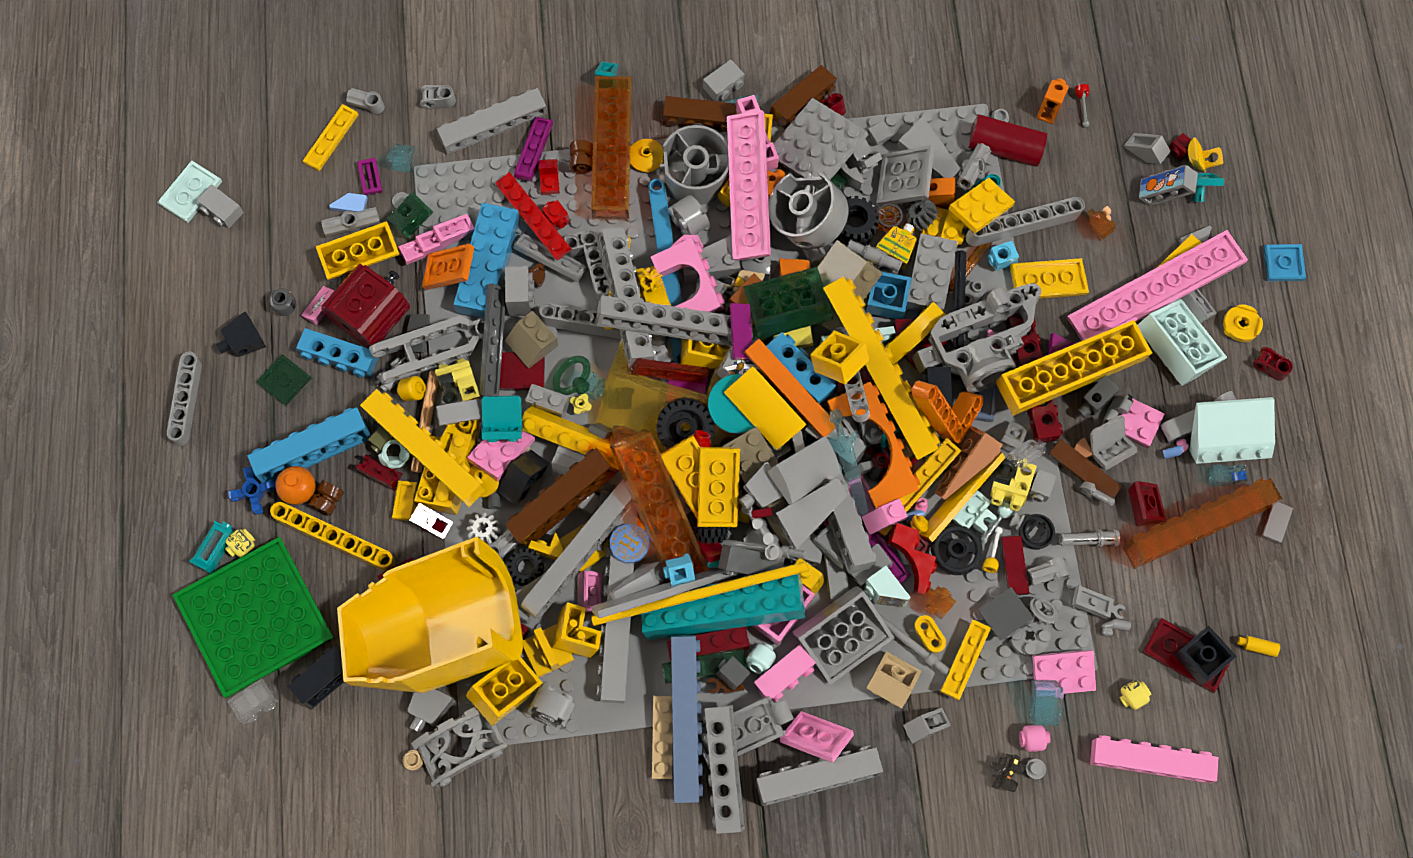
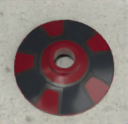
M881 443L868 447L861 459V463L872 461L875 467L866 475L877 481H881L886 474L891 455L890 446L883 448L880 446ZM880 457L884 458V459H885V462H884V463H880V462L878 461V458H880Z

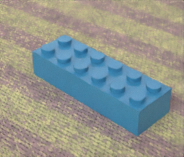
M487 203L481 204L470 243L474 246L468 281L459 283L453 304L456 313L485 318L487 285L492 283L502 286L505 267L508 266L520 222L518 210Z
M348 408L338 416H330L324 422L312 424L302 432H294L286 439L273 441L270 446L255 449L252 451V454L247 456L256 477L261 483L272 479L276 482L278 475L285 468L291 466L308 468L369 441L368 439L371 437V434L358 408Z

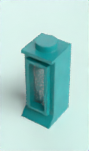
M214 521L209 533L189 562L195 567H200L207 573L212 574L226 552L225 548L228 546L226 539L234 532L232 526L224 521L221 524Z

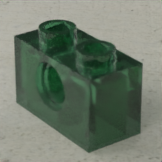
M412 192L397 209L391 212L387 219L402 234L409 238L432 215L433 211Z

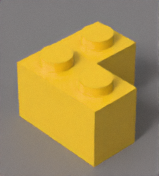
M567 602L559 611L553 648L591 658L599 650L602 631L583 626L585 607Z

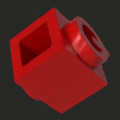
M558 200L547 202L542 208L543 214L557 231L570 223L567 211Z

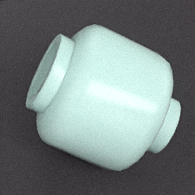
M766 643L754 645L747 656L748 667L756 674L766 673L771 669L776 660V654L772 646Z

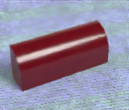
M978 114L972 125L968 148L975 150L977 144L983 143L989 146L990 154L1038 167L1045 150L1048 133Z

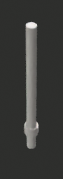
M729 539L723 540L720 543L722 546L724 544L765 553V549L768 546ZM790 546L781 547L783 557L785 558L796 557L805 559L806 551L792 549Z
M881 616L890 632L923 657L928 665L934 666L944 675L949 672L950 668L939 661L938 656L934 653L930 654Z

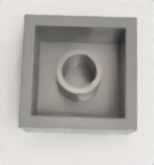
M528 266L505 267V302L509 316L527 315L532 309H535L533 273H529Z

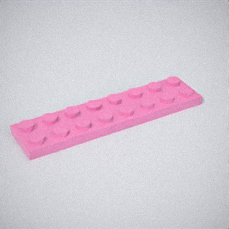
M758 110L727 116L733 260L740 261L771 256L764 112Z

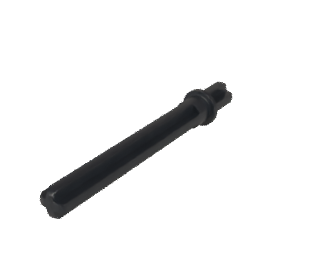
M964 250L955 252L954 311L965 308L966 252ZM966 331L953 338V348L959 349L964 347V334H966Z

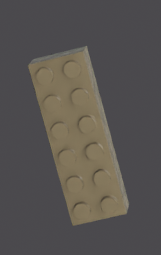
M757 426L723 446L740 448L739 481L742 486L766 462L772 468L779 463ZM782 497L763 508L772 507L773 514L789 506V504ZM774 515L762 517V519L768 522L769 531L778 536L779 546H790Z

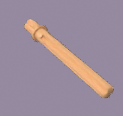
M430 371L428 375L419 428L424 427L428 432L430 431L439 383L435 371ZM413 456L411 471L421 473L423 465Z

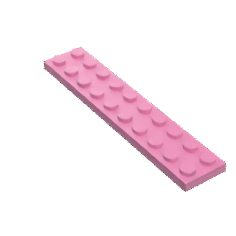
M1228 230L1068 315L1067 319L1081 341L1132 320L1137 322L1147 317L1150 313L1173 303L1243 265L1248 259Z

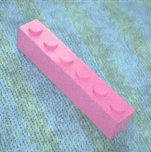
M1099 736L1092 740L1090 765L1211 784L1217 782L1219 757L1212 756L1210 752L1200 751L1199 754L1192 753L1191 749L1179 748V751L1171 750V746L1159 745L1158 748L1151 747V743L1148 742L1132 744L1131 740L1128 739L1113 741L1109 736Z

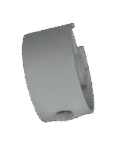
M691 125L676 130L663 144L664 164H660V171H665L667 192L678 201L688 195H692L700 205L716 200L719 191L729 177L727 141L720 133L706 126ZM697 145L707 146L715 150L719 155L708 154L705 148ZM675 151H678L683 157V161L673 162V172H683L684 179L682 183L676 181L668 173L667 160ZM723 173L719 179L709 185L691 186V184L699 185L704 183L708 175Z
M819 171L818 175L820 177H815L812 173H809L808 177L795 178L789 173L777 183L768 203L769 218L773 226L793 244L804 249H817L831 243L842 232L848 218V203L845 195ZM812 184H828L827 186H825L817 192H815L816 187L811 186ZM788 208L797 216L796 234L788 233L786 227Z

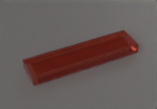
M638 358L630 368L633 375L701 383L709 374L708 367Z

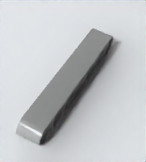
M1072 197L999 216L975 234L969 229L965 239L969 245L979 246L1074 221L1085 208V203L1079 197Z
M545 303L539 309L540 320L546 326L621 339L619 329L606 330L603 326H597V311L552 303ZM652 334L651 344L663 345L667 342L668 336Z

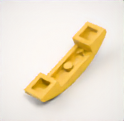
M934 301L898 336L884 346L890 348L893 354L891 359L894 364L927 336L939 319L946 315Z

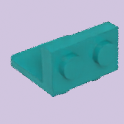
M484 396L482 398V440L498 442L499 439H506L507 442H516L518 439H522L520 396Z

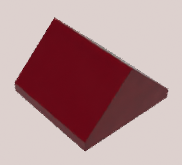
M1141 481L1134 482L1129 487L1128 493L1136 526L1165 522L1166 517L1158 485Z

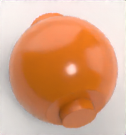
M291 466L280 472L276 479L275 487L281 500L291 505H300L307 502L313 496L316 484L309 470L301 466Z

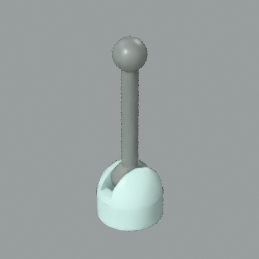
M1002 502V506H999V517L987 533L980 537L982 544L987 543V538L1002 518H1009L1015 512L1009 508L1010 505L1008 503Z

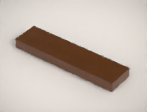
M1059 439L1048 454L1081 481L1095 484V488L1111 498H1114L1122 488L1120 484L1062 439Z

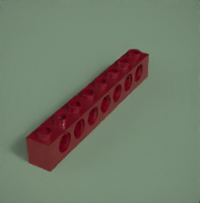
M1010 300L1012 303H1018L1015 300ZM1016 314L1009 316L1005 321L1006 328L1008 330L1024 324L1022 318L1017 317ZM1035 317L1031 329L1027 333L1028 335L1021 338L1024 345L1013 354L1016 368L1045 357L1043 351H1040V336L1035 331ZM1024 348L1031 349L1032 353H1027ZM1053 399L1045 402L1044 407L1038 405L1028 409L1027 414L1035 444L1058 441L1063 433L1062 424L1058 423L1057 405H1054ZM1042 418L1047 419L1050 422V424H1044L1042 422Z

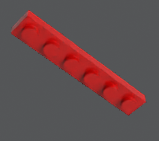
M510 172L495 183L557 261L572 250Z

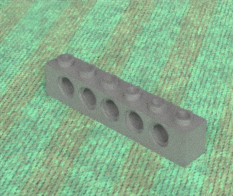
M733 705L705 708L702 718L703 724L707 728L704 739L709 749L706 760L711 770L708 781L713 791V795L710 797L711 807L714 808L715 816L712 818L713 828H716L717 834L741 832L745 830ZM716 722H720L723 726L721 733L715 730ZM718 743H722L725 746L723 754L717 751ZM720 764H724L727 767L726 774L719 772ZM722 784L729 788L728 795H724L721 792ZM724 805L730 807V816H726L723 813Z

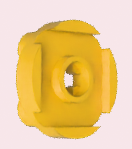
M1237 305L1231 308L1223 319L1224 333L1235 341L1251 342L1262 330V318L1259 317L1256 309L1253 307ZM1241 320H1245L1244 323L1247 324V326L1242 327L1240 326L1239 322Z

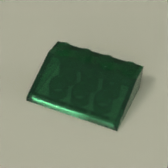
M817 267L743 287L747 302L750 304V312L758 339L833 320L830 301L823 289L824 284Z

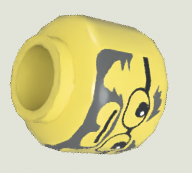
M236 529L226 539L228 546L225 549L232 557L237 555L241 558L255 547V539L246 529Z
M1133 680L1121 688L1122 696L1119 698L1125 707L1130 706L1133 710H1137L1150 701L1149 696L1151 692L1143 681Z

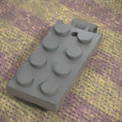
M769 696L734 712L738 756L787 734L785 730H782L781 725L794 718L786 700L772 706ZM766 717L769 718L768 723L765 722ZM720 722L715 724V730L718 733L723 731V726ZM704 726L702 727V734H698V743H702V754L707 763L706 755L709 753L708 745L705 744L704 735L707 733V728ZM718 743L717 751L723 754L725 746L722 743Z

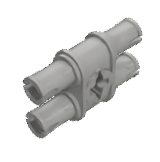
M850 240L847 247L864 260L869 261L878 270L898 274L903 261L892 258L885 251L870 247L871 245L864 246Z

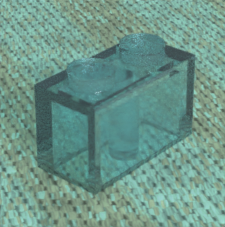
M1032 680L1030 718L1034 725L1059 726V719L1062 718L1060 699H1063L1064 693L1057 680Z

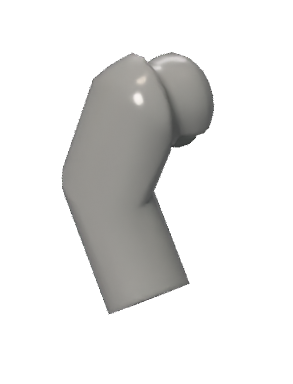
M1119 619L1106 622L1101 626L1102 635L1112 636V630L1114 629L1129 631L1131 622Z

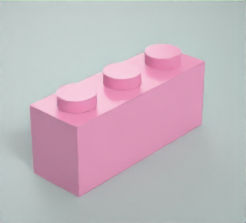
M800 644L753 683V686L763 698L770 696V702L776 703L784 696L782 692L787 688L792 690L799 684V678L803 675L806 678L814 672L813 667L816 662Z

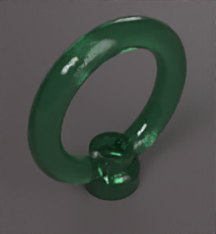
M573 356L565 360L553 376L552 385L554 391L564 395H571L575 392L585 394L590 387L587 381L591 371L589 360L584 356ZM581 363L583 365L581 376L573 380L572 386L562 388L560 380L563 373L570 366Z

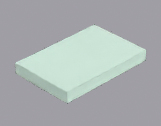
M191 161L160 198L158 204L189 223L200 210L201 206L197 199L211 185L217 188L222 180L194 161Z

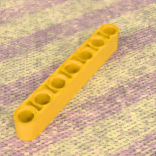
M277 502L270 509L272 517L278 523L377 569L387 571L396 564L394 557L389 551L292 506ZM285 509V514L278 517V512ZM299 517H302V522L300 524L295 525V520ZM320 525V529L313 533L312 528ZM337 533V538L330 541L329 536ZM355 541L352 548H346L348 542ZM372 549L370 556H363L365 550ZM383 558H390L388 564L381 565V560Z

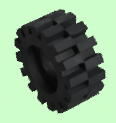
M695 517L692 522L693 539L696 538V541L701 540V543L707 541V544H711L712 541L714 544L722 543L723 540L725 541L728 538V527H698L697 518Z
M526 548V550L519 549V552L515 551L513 556L509 557L510 561L507 563L509 574L513 581L521 586H526L544 573L543 561L534 550L530 551L529 548ZM524 560L533 563V570L529 574H522L518 571L519 564Z

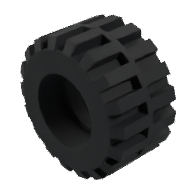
M849 196L846 199L848 203V217L857 216L865 224L861 227H852L846 223L842 232L836 238V240L840 239L842 244H849L850 240L866 245L867 241L870 242L876 234L879 213H877L876 206L872 207L873 203L871 201L867 202L864 197L858 199L859 196H855L852 199Z

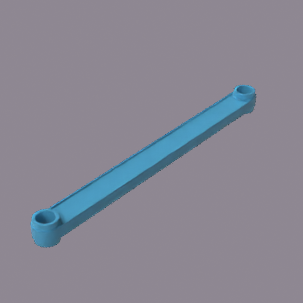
M653 179L649 184V196L657 251L660 253L672 247L674 243L665 185L662 180ZM654 187L661 188L660 190H653ZM677 270L661 277L670 305L673 307L682 303ZM670 337L675 367L687 370L689 367L678 363V360L681 359V338Z

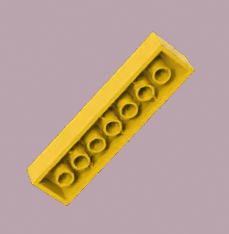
M1132 320L1001 374L995 383L1012 416L1102 379L1105 375L1109 376L1138 364L1148 358L1152 351L1135 320Z

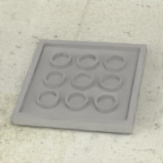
M812 98L776 140L774 147L779 157L778 163L801 178L808 177L809 173H812L815 177H820L818 175L819 171L831 180L868 136V133L863 128ZM812 184L818 189L826 186V184Z

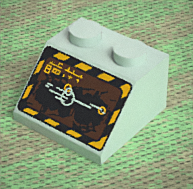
M887 566L869 577L863 587L869 600H873L875 604L903 608L911 598Z

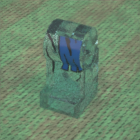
M1220 464L1213 465L1208 469L1210 487L1248 482L1245 465L1221 466Z

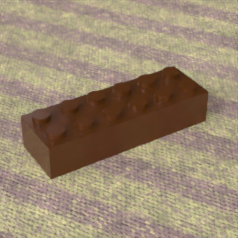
M597 448L589 450L584 455L585 458L572 464L565 475L562 474L554 480L552 486L541 490L539 497L528 501L520 513H514L505 525L516 540L525 545H529L531 540L536 542L619 473V468L607 453Z

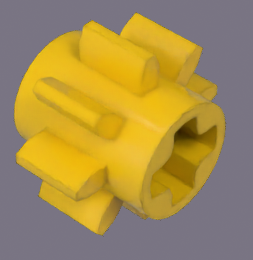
M648 267L644 270V273L639 275L641 278L639 285H642L645 291L651 288L652 292L657 290V287L663 284L661 282L663 275L657 272V268L650 271Z

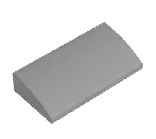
M826 436L775 465L768 471V474L788 504L791 505L840 475L841 472L835 452Z

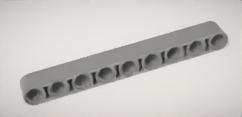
M633 470L626 474L521 603V608L535 619H539L645 491L649 483L646 479Z

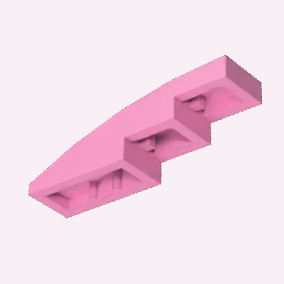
M465 214L433 226V230L416 236L414 241L398 246V250L405 264L408 265L427 257L429 253L437 252L472 233L475 227L469 216Z

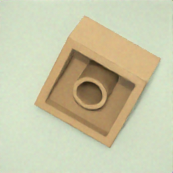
M886 651L867 689L873 694L888 700L891 704L903 708L920 676L921 670Z

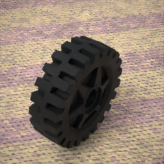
M682 397L681 399H674V401L669 402L662 409L657 420L656 429L658 439L663 447L665 446L666 450L695 434L696 430L709 433L711 436L710 440H712L715 425L706 405L702 404L699 400H694V398ZM682 423H688L690 424L691 429L689 431H683L680 425Z

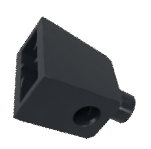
M246 311L221 329L225 340L216 344L221 354L231 349L236 357L266 347Z

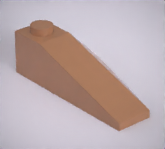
M971 426L962 442L956 445L961 452L951 462L949 470L943 473L934 493L944 500L947 499L987 466L1000 453L1003 444L987 433Z

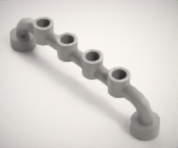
M739 488L738 501L741 504L740 499L747 494V492ZM753 504L748 509L742 505V512L749 515L753 521V528L760 531L763 536V542L768 545L765 549L767 559L772 561L780 560L783 556V550L778 544V536L769 532L767 529L768 522L765 519L752 518L751 511L758 510L756 505Z

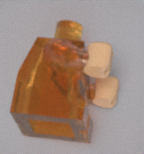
M1108 206L1102 210L1103 212H1095L1093 209L1087 212L1090 217L1089 224L1093 233L1100 241L1116 230V224L1111 221V209Z

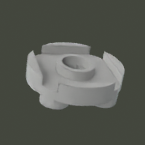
M1036 618L1009 639L1012 648L1021 655H1038L1049 644L1051 638L1049 629L1043 622L1039 623ZM1026 631H1028L1029 633L1032 632L1034 634L1033 641L1031 639H1029L1028 641L1025 639Z

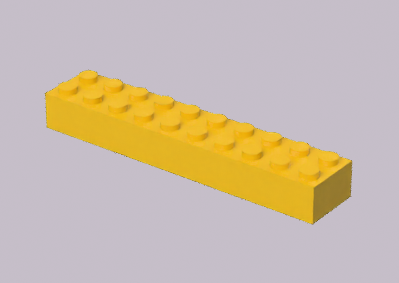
M843 276L823 287L849 336L866 343L869 361L865 365L917 460L939 449V437L935 431H930L929 426H931V423L925 414L922 415L919 411L921 408L910 394L912 391L911 386L907 380H902L900 375L903 372L898 363L894 365L891 359L893 354L888 346L884 347L882 343L884 337L880 330H875L872 324L875 321L870 312H865L863 308L865 303L860 295L856 296L854 292L856 286L852 279H847V277Z

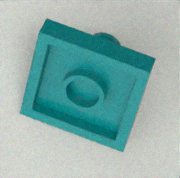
M1198 173L1196 191L1193 193L1192 201L1204 202L1205 186H1224V178L1215 173Z

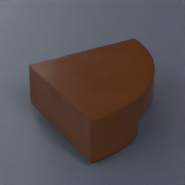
M539 262L529 270V273H533V280L538 288L545 281V269L543 264Z

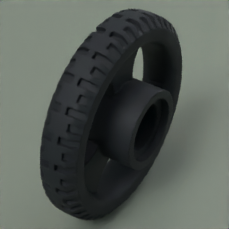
M950 525L945 527L932 542L931 553L932 556L936 557L935 562L942 571L952 575H964L970 573L978 566L982 558L983 547L980 538H978V535L973 530L962 525ZM952 533H963L967 535L972 540V542L967 544L966 541L961 538L953 539ZM940 542L947 545L946 556L949 559L947 562H944L939 555ZM958 546L962 553H954L952 547ZM967 553L975 555L973 561L968 566L958 567L957 562L961 561Z

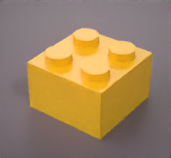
M835 330L810 354L815 372L843 384H846L869 361L865 342Z

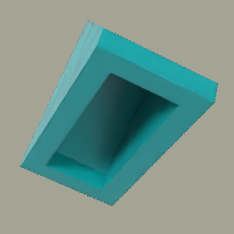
M601 61L595 70L596 87L614 89L619 64Z

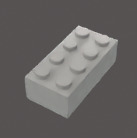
M926 234L920 235L911 274L906 310L921 313L934 301L944 311L958 241Z

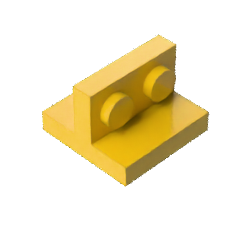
M557 624L543 631L540 627L534 630L535 635L523 640V648L538 678L575 661L571 652L553 648Z

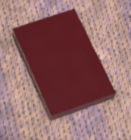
M502 352L499 390H530L532 384L544 388L545 357L528 369L514 352Z

